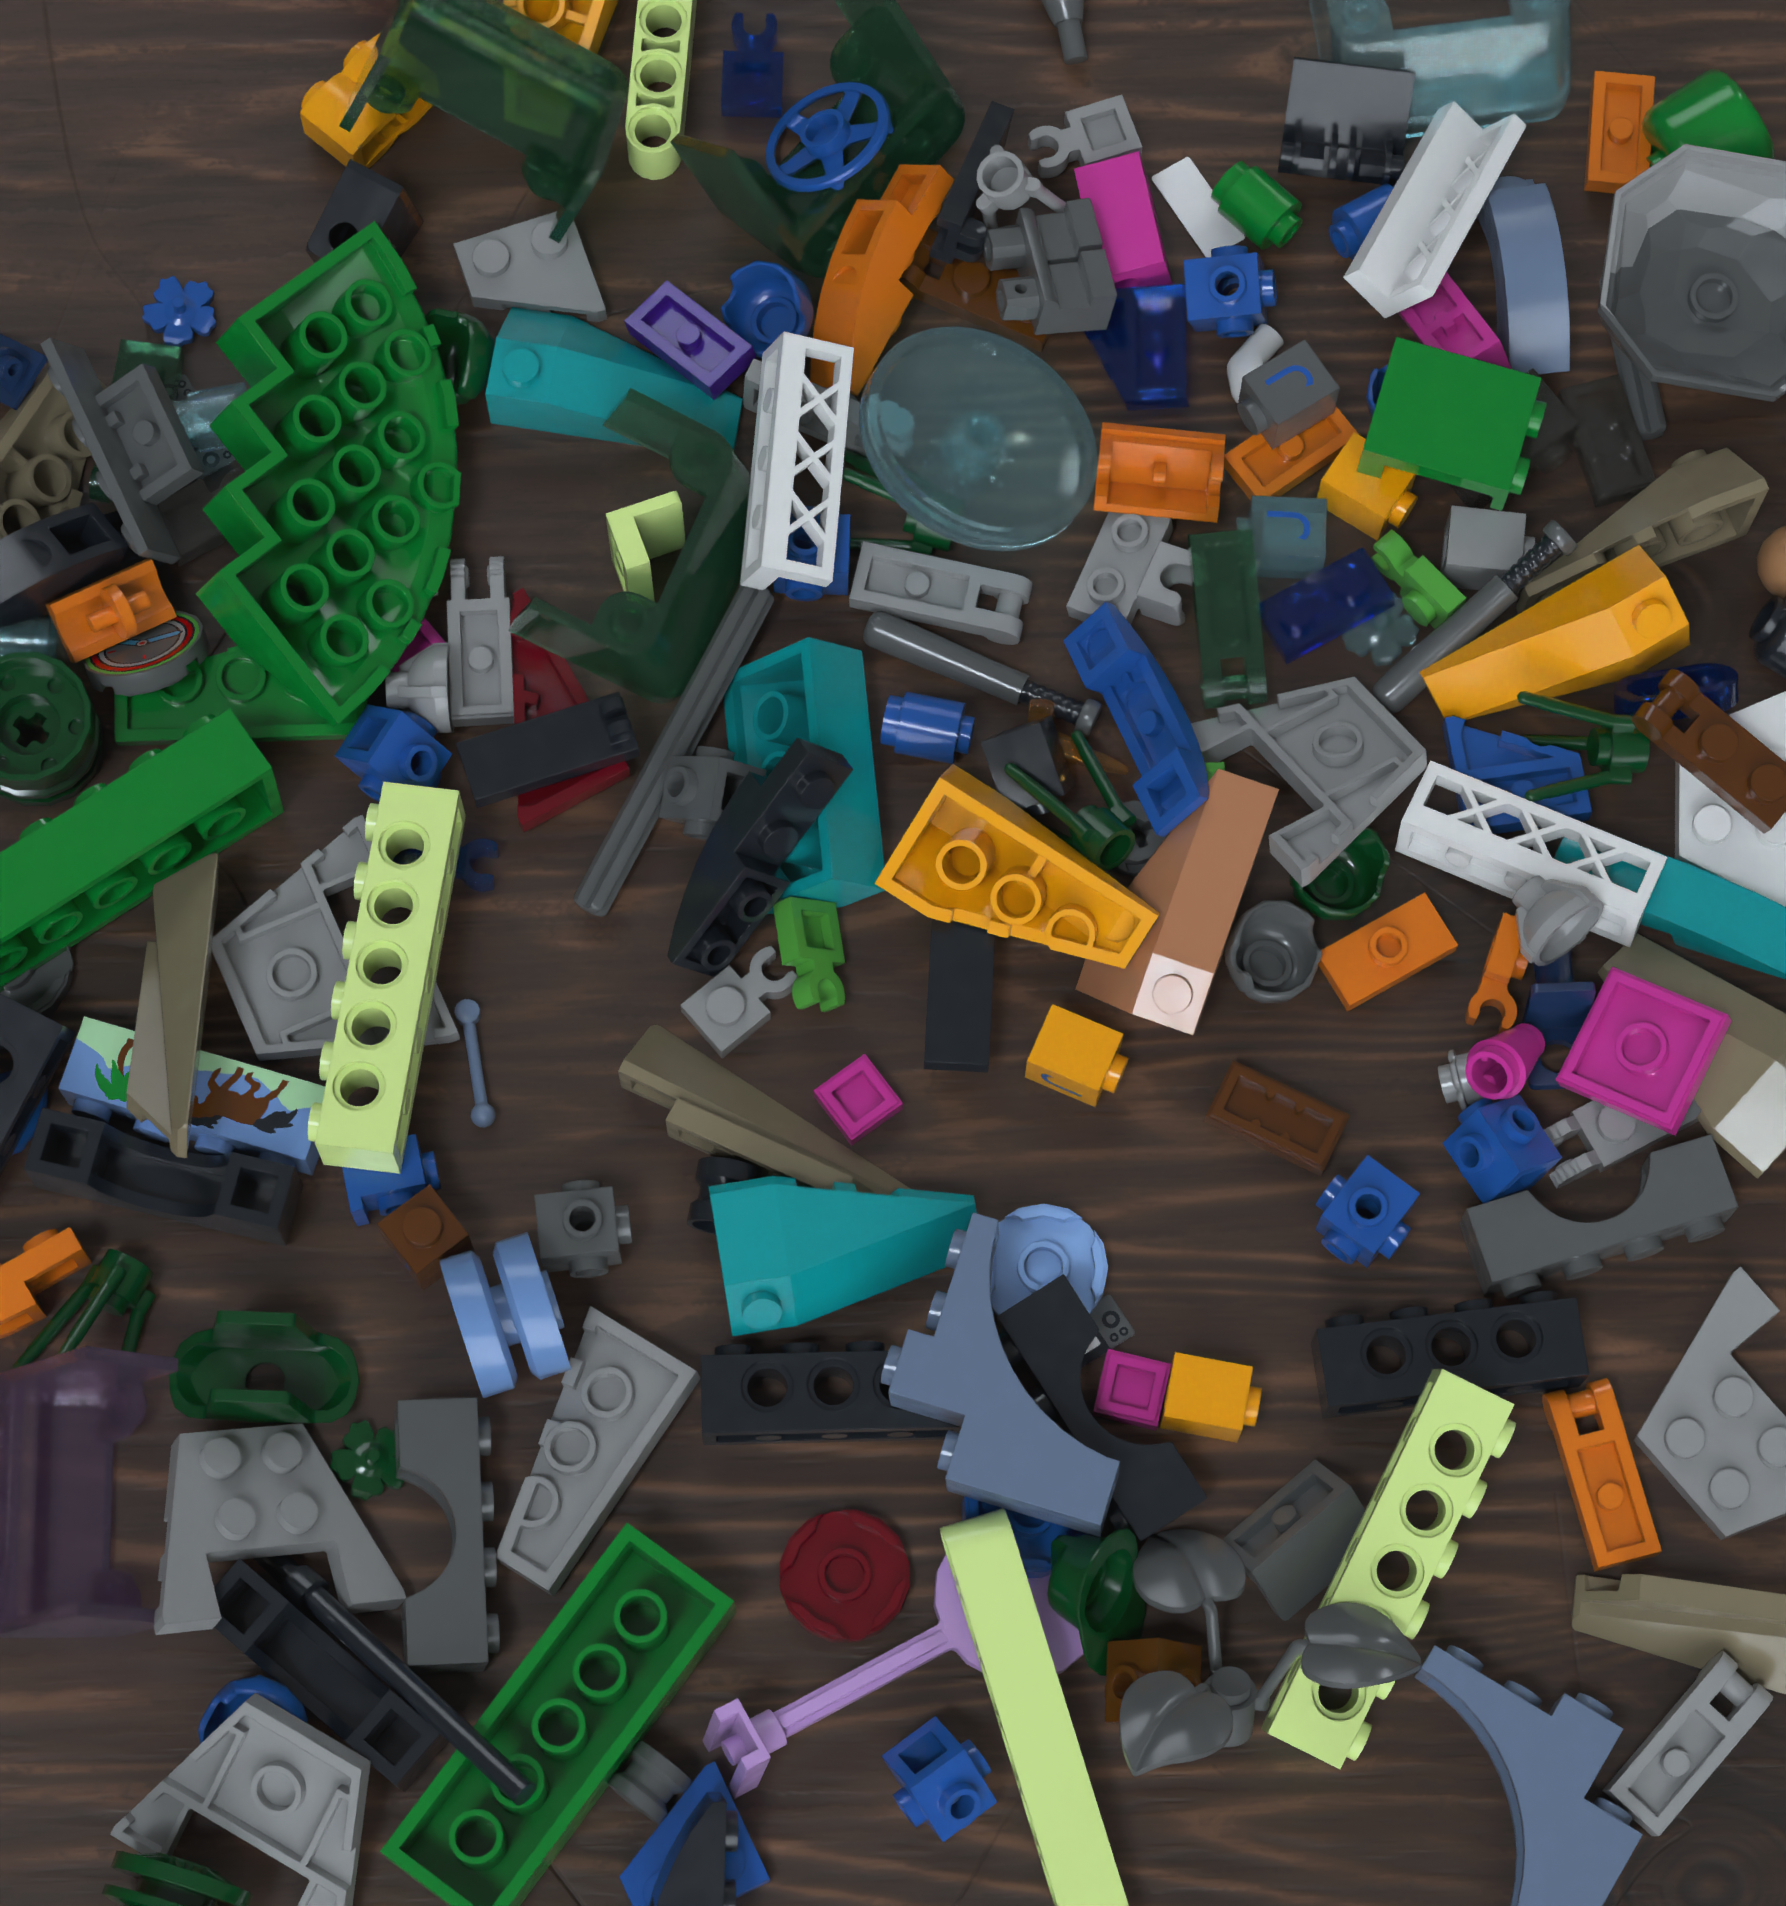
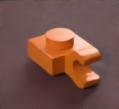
M1503 913L1477 988L1478 991L1471 998L1465 1013L1466 1024L1474 1026L1481 1008L1485 1006L1497 1008L1502 1015L1498 1034L1511 1029L1517 1017L1516 1003L1507 990L1508 982L1511 977L1522 980L1528 964V960L1520 953L1516 918L1513 915Z

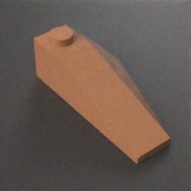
M1218 769L1208 781V799L1167 835L1127 888L1160 914L1126 968L1123 969L1085 959L1075 989L1130 1014L1191 1035L1196 1032L1230 930L1279 792L1278 788L1222 769Z

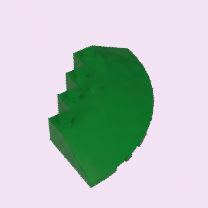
M375 221L238 317L216 342L251 388L231 401L209 426L245 472L224 486L202 510L239 557L218 571L195 593L238 647L333 727L337 726L377 689L421 628V622L430 601L437 594L445 574L451 552L448 547L452 535L455 508L459 506L461 472L457 470V441L455 429L459 426L452 380L445 378L440 354L437 349L441 342L434 324L428 325L423 310L413 293L417 287L404 262Z

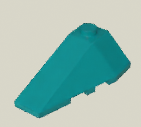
M511 307L496 337L485 392L490 422L492 424L732 460L743 406V398L726 390L713 400L662 359L574 316Z
M780 1176L708 1186L732 1336L798 1326L945 1268L949 1246L956 1228L967 1231L972 1213H977L974 1195L898 1188L889 1195L863 1193L856 1191L855 1184L834 1182L832 1189L797 1186L796 1178Z

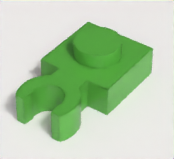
M1392 529L1373 545L1377 553L1371 557L1370 561L1384 576L1394 580L1401 587L1402 604L1408 614L1420 625L1427 626L1430 624L1436 629L1465 603L1466 597L1424 555L1417 558L1404 539Z
M788 897L775 903L773 910L782 965L796 967L797 978L792 986V996L797 1009L803 1010L819 1003L821 1012H828L844 1005V987L840 978L833 970V968L845 963L836 903L797 897Z

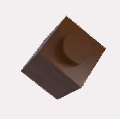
M430 1184L377 1223L384 1241L422 1291L443 1276L439 1260L469 1250L475 1252L469 1234Z

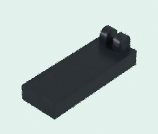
M994 101L991 102L939 215L937 226H940V229L931 247L930 257L951 265L955 258L965 262H976L980 259L983 243L987 235V227L981 221L973 219L977 210L976 201L983 194L976 180L977 170L980 163L990 154L992 146L1000 145L1004 149L1015 109Z
M620 692L456 743L477 808L640 756L634 730Z

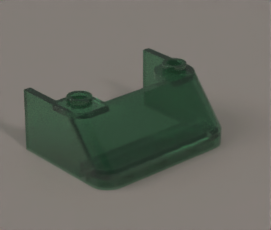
M397 0L357 79L339 127L350 132L367 102L374 109L382 113L401 114L409 112L418 97L525 154L521 171L531 191L540 198L555 201L559 204L548 238L560 243L603 174L629 92V83L623 72L608 60L497 0Z
M834 0L851 27L837 41L832 50L830 58L831 75L836 84L857 82L878 90L889 105L893 126V134L887 135L882 147L873 159L859 172L845 180L842 189L836 190L829 187L813 192L788 190L778 185L773 177L767 174L760 163L753 159L738 156L732 149L677 134L670 142L717 209L800 273L816 278L825 277L842 228L856 200H880L899 164L935 165L962 133L965 123L963 103L896 0ZM842 92L843 96L831 109H837L845 95L844 92ZM862 94L849 123L851 125L878 121L876 104L865 94ZM870 140L852 144L844 149V166L858 156ZM800 141L782 160L779 166L805 147L804 144ZM819 159L792 177L811 179L824 176L826 173L822 161Z
M629 388L607 415L603 426L669 459L670 469L676 480L684 487L705 497L658 603L634 592L624 591L615 593L599 606L591 624L537 597H533L513 620L509 632L651 702L666 704L674 702L681 697L725 615L741 579L751 472L721 434Z

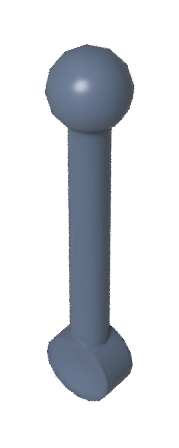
M464 999L457 1003L454 1013L457 1022L463 1026L475 1102L470 1118L476 1126L486 1128L494 1122L496 1112L487 1101L476 1024L480 1020L481 1012L479 1005L475 1001Z

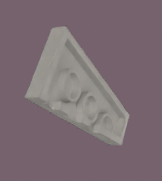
M591 1306L582 1326L584 1334L575 1358L571 1357L569 1360L571 1370L565 1371L561 1382L564 1387L551 1420L547 1419L538 1442L540 1445L539 1453L530 1476L524 1479L496 1553V1558L501 1564L553 1597L701 1379L698 1372Z

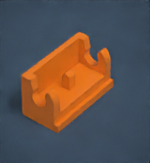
M1102 422L1093 510L1217 523L1220 486L1223 480L1226 434Z

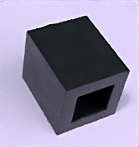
M1052 715L993 734L980 742L998 793L1008 798L1021 809L1024 808L1025 812L1032 817L1050 811L1004 772V767L1007 763L1015 764L1060 802H1062L1060 796L1065 795L1076 787Z

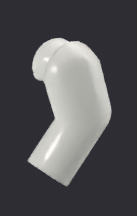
M1260 324L1227 364L1230 391L1236 403H1239L1243 376L1268 362L1284 343L1277 331L1267 324Z

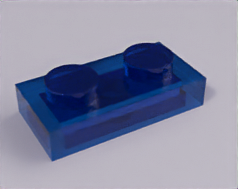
M1361 547L1258 603L1254 608L1257 619L1287 665L1395 606L1394 594L1364 547Z

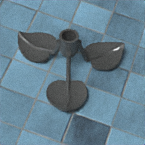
M1194 1529L1162 1531L1155 1536L1151 1535L1138 1552V1558L1134 1561L1132 1572L1135 1588L1144 1601L1165 1612L1186 1613L1202 1605L1206 1618L1210 1673L1205 1683H1200L1196 1687L1185 1676L1174 1671H1157L1146 1674L1134 1681L1126 1690L1120 1708L1119 1734L1122 1750L1130 1772L1134 1777H1137L1162 1766L1205 1758L1223 1747H1236L1244 1744L1253 1734L1255 1710H1268L1270 1696L1293 1662L1300 1655H1302L1301 1669L1308 1679L1323 1686L1340 1689L1363 1688L1402 1679L1421 1670V1658L1399 1628L1387 1616L1375 1608L1359 1603H1335L1319 1608L1308 1616L1304 1628L1306 1639L1294 1640L1289 1645L1260 1690H1258L1244 1670L1232 1666H1222L1218 1611L1215 1602L1232 1600L1243 1593L1246 1571L1241 1557L1224 1540L1203 1531Z

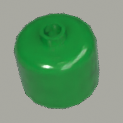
M1717 69L1705 71L1652 106L1646 112L1642 122V131L1651 144L1652 154L1646 157L1650 167L1684 144L1770 159L1775 157L1773 141L1758 111L1741 87L1728 74Z

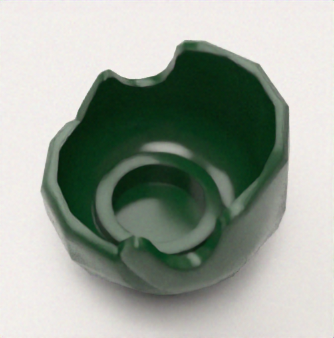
M441 308L433 309L425 315L428 325L434 324L441 345L437 349L440 354L445 378L452 380L456 404H467L470 399H475L487 385L495 341L483 322L462 312Z
M1367 826L1310 884L1301 887L1290 874L1289 883L1293 887L1294 897L1302 908L1323 920H1351L1369 909L1371 903H1374L1380 897L1384 877L1390 866V856L1379 834Z

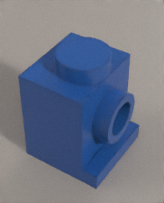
M416 1134L407 1136L401 1174L342 1167L350 1212L357 1226L370 1224L368 1211L379 1209L380 1215L387 1216L429 1184L434 1190L441 1189L434 1151L422 1153Z

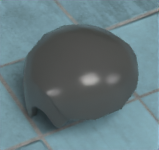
M1263 900L1244 912L1231 928L1224 948L1225 965L1236 988L1244 992L1248 998L1263 1004L1288 1002L1306 990L1312 983L1318 969V963L1322 957V951L1317 947L1313 935L1314 919L1312 916L1288 900Z

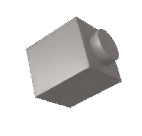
M1452 505L1444 527L1440 572L1456 588L1480 590L1495 575L1500 577L1513 564H1516L1518 559L1524 556L1529 549H1532L1535 544V537L1524 536L1526 514Z

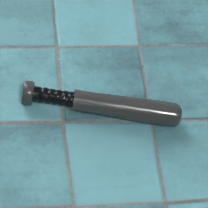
M1551 520L1544 526L1542 531L1545 535L1539 542L1534 544L1532 549H1529L1524 556L1520 557L1516 564H1513L1500 577L1495 575L1466 603L1375 682L1372 688L1373 696L1389 712L1397 713L1401 711L1427 687L1419 673L1420 671L1475 640L1519 599L1516 596L1519 591L1525 588L1527 583L1531 582L1536 575L1540 574L1543 568L1549 566L1551 561L1555 560L1558 555L1563 553L1565 556H1568L1575 551L1578 546L1577 543L1555 520Z
M877 611L870 616L863 632L865 644L892 657L973 687L1016 706L1019 703H1025L1029 707H1035L1038 711H1044L1048 715H1054L1058 719H1063L1070 724L1072 723L1075 726L1074 730H1080L1085 737L1090 736L1102 708V704L1099 701L1090 698L1085 703L1076 701L1072 697H1067L1063 693H1057L1053 689H1048L1044 685H1038L1036 682L1029 680L1030 675L996 662L906 620L883 611Z

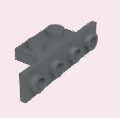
M49 337L41 343L50 364L48 367L49 378L54 387L65 396L74 415L72 420L73 430L82 444L90 450L99 469L96 473L98 484L105 495L114 502L124 523L121 525V533L124 540L138 556L168 564L175 563L181 559V556L157 505L205 472L156 368L142 363L103 390L84 348Z

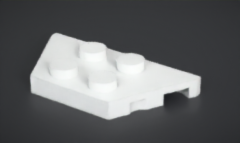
M1786 691L1729 715L1786 762ZM1675 761V859L1756 892L1786 907V811L1774 827L1763 834Z

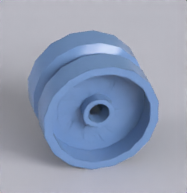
M527 1232L495 1243L493 1257L502 1283L491 1287L489 1286L480 1257L471 1250L439 1260L458 1325L483 1398L515 1388L518 1375L509 1346L518 1343L522 1344L530 1372L541 1380L571 1370L559 1329L565 1328L556 1297L547 1270L540 1271Z

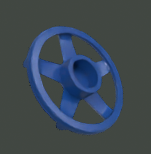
M857 82L829 85L807 95L782 116L769 137L766 147V164L770 175L778 185L796 192H813L829 187L836 190L842 189L844 181L865 167L880 150L887 135L893 134L891 112L887 101L875 88ZM837 93H845L836 110L825 109L815 113L810 118L799 114L822 98ZM862 94H865L876 104L878 121L851 125L849 123ZM787 127L800 136V140L805 147L779 166L776 163L775 150L780 136ZM870 140L858 156L844 166V149L852 144ZM819 159L822 161L826 173L824 176L811 179L792 177Z

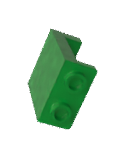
M1396 337L1357 472L1381 479L1384 466L1392 467L1492 496L1490 508L1502 511L1508 494L1521 495L1531 459L1520 456L1525 436L1536 439L1543 420L1547 403L1536 400L1542 378Z

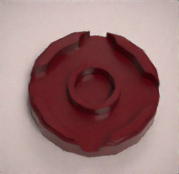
M859 1510L831 1511L827 1514H820L808 1519L789 1538L780 1560V1592L789 1614L808 1633L832 1643L860 1642L883 1632L900 1614L910 1589L909 1561L899 1536L881 1519Z

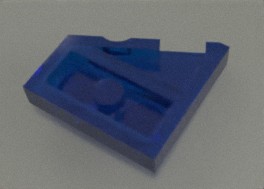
M1185 284L1115 288L1117 298L1107 329L1083 332L1126 409L1130 411L1189 407L1188 319Z

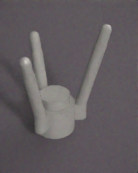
M1000 145L992 146L990 154L978 167L976 179L979 188L983 192L977 199L976 206L982 212L987 230L998 228L996 211L999 208L1014 210L1026 203L1030 197L1037 198L1056 213L1064 212L1066 202L1044 187L1039 179L1032 177L1024 163L1015 154L1005 151Z

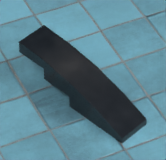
M935 919L931 921L924 1069L988 1073L995 935L987 933L986 929L955 921L950 923Z

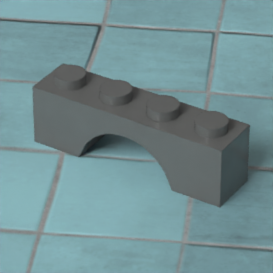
M1710 1134L1651 1152L1640 1168L1639 1189L1634 1203L1623 1213L1608 1220L1584 1223L1564 1219L1542 1206L1526 1190L1467 1208L1458 1224L1483 1295L1486 1296L1502 1291L1505 1299H1511L1539 1289L1542 1286L1541 1278L1563 1272L1566 1280L1590 1275L1603 1268L1601 1260L1625 1253L1627 1261L1649 1257L1664 1249L1662 1241L1684 1234L1689 1243L1713 1237L1725 1230L1723 1222H1727L1739 1206L1713 1136Z
M477 1398L397 1400L394 1411L396 1478L413 1484L429 1494L442 1509L451 1533V1554L445 1570L427 1588L405 1598L402 1605L403 1662L417 1675L483 1672L488 1664V1654L499 1653L500 1645L498 1613H486L485 1587H496L497 1581L495 1547L483 1546L482 1523L484 1521H493L494 1517L492 1481L481 1482L480 1456H490L491 1454L489 1416L478 1417Z

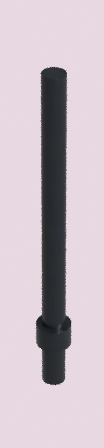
M289 1555L253 1558L282 1585L281 1594L300 1612H310L511 1801L516 1805H522L530 1799L536 1785L328 1592V1582L311 1566H300Z

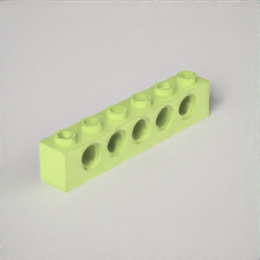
M383 782L379 804L370 803L365 822V839L372 842L368 862L358 863L354 879V899L361 900L357 922H347L343 937V959L349 960L345 982L336 981L331 1001V1017L334 1020H338L334 1042L325 1041L320 1057L319 1075L321 1080H326L325 1092L322 1103L314 1102L312 1104L308 1121V1140L315 1142L323 1165L401 1174L466 817L458 790ZM405 849H417L423 852L419 859L413 863L402 865L393 862L394 857ZM403 907L412 911L406 920L398 924H387L381 921L383 916L393 908ZM383 967H396L401 970L398 977L390 983L376 984L370 981L372 975ZM380 1026L390 1030L388 1036L378 1044L365 1045L359 1042L360 1036L369 1028ZM372 1087L379 1090L376 1098L365 1106H353L347 1103L349 1096L359 1088Z
M1444 1369L1432 1370L1319 1608L1342 1602L1364 1604L1375 1608L1387 1616L1404 1636L1410 1639L1415 1638L1430 1606V1603L1422 1600L1423 1595L1433 1575L1442 1579L1456 1555L1459 1543L1451 1539L1462 1515L1469 1519L1474 1515L1485 1494L1487 1482L1479 1479L1490 1455L1496 1458L1502 1456L1514 1433L1516 1422L1508 1419L1515 1404ZM1449 1430L1460 1434L1467 1448L1465 1459L1459 1466L1453 1469L1443 1467L1435 1456L1437 1439ZM1425 1490L1435 1498L1438 1505V1514L1430 1526L1424 1529H1417L1407 1519L1406 1505L1413 1494ZM1391 1551L1402 1553L1409 1564L1407 1580L1403 1585L1395 1589L1385 1588L1377 1577L1378 1562L1385 1554ZM1300 1655L1289 1668L1261 1730L1341 1769L1346 1757L1355 1761L1367 1742L1372 1724L1364 1721L1375 1696L1384 1700L1391 1691L1395 1681L1369 1687L1354 1688L1346 1705L1336 1710H1328L1321 1704L1318 1691L1320 1684L1308 1679L1303 1674L1301 1669L1302 1655Z

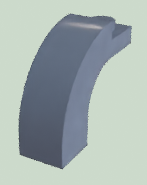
M1515 176L1499 177L1477 215V219L1488 242L1493 265L1497 308L1496 336L1501 341L1512 370L1530 375L1570 371V317L1566 269L1559 226L1550 193L1545 183L1534 184L1533 179L1524 180Z

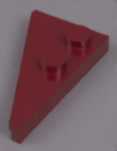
M524 588L512 593L510 625L513 654L514 724L590 701ZM625 761L518 795L517 816L522 831L524 833L629 777L630 770Z

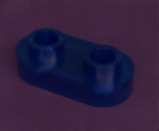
M1701 663L1671 668L1679 670L1690 677L1697 684L1700 692L1725 713L1738 703V673L1733 668L1717 663ZM1670 669L1635 674L1619 680L1613 687L1615 714L1634 715L1643 702L1652 703L1660 693L1658 689L1659 682ZM1678 710L1671 719L1677 720L1689 717L1681 710Z

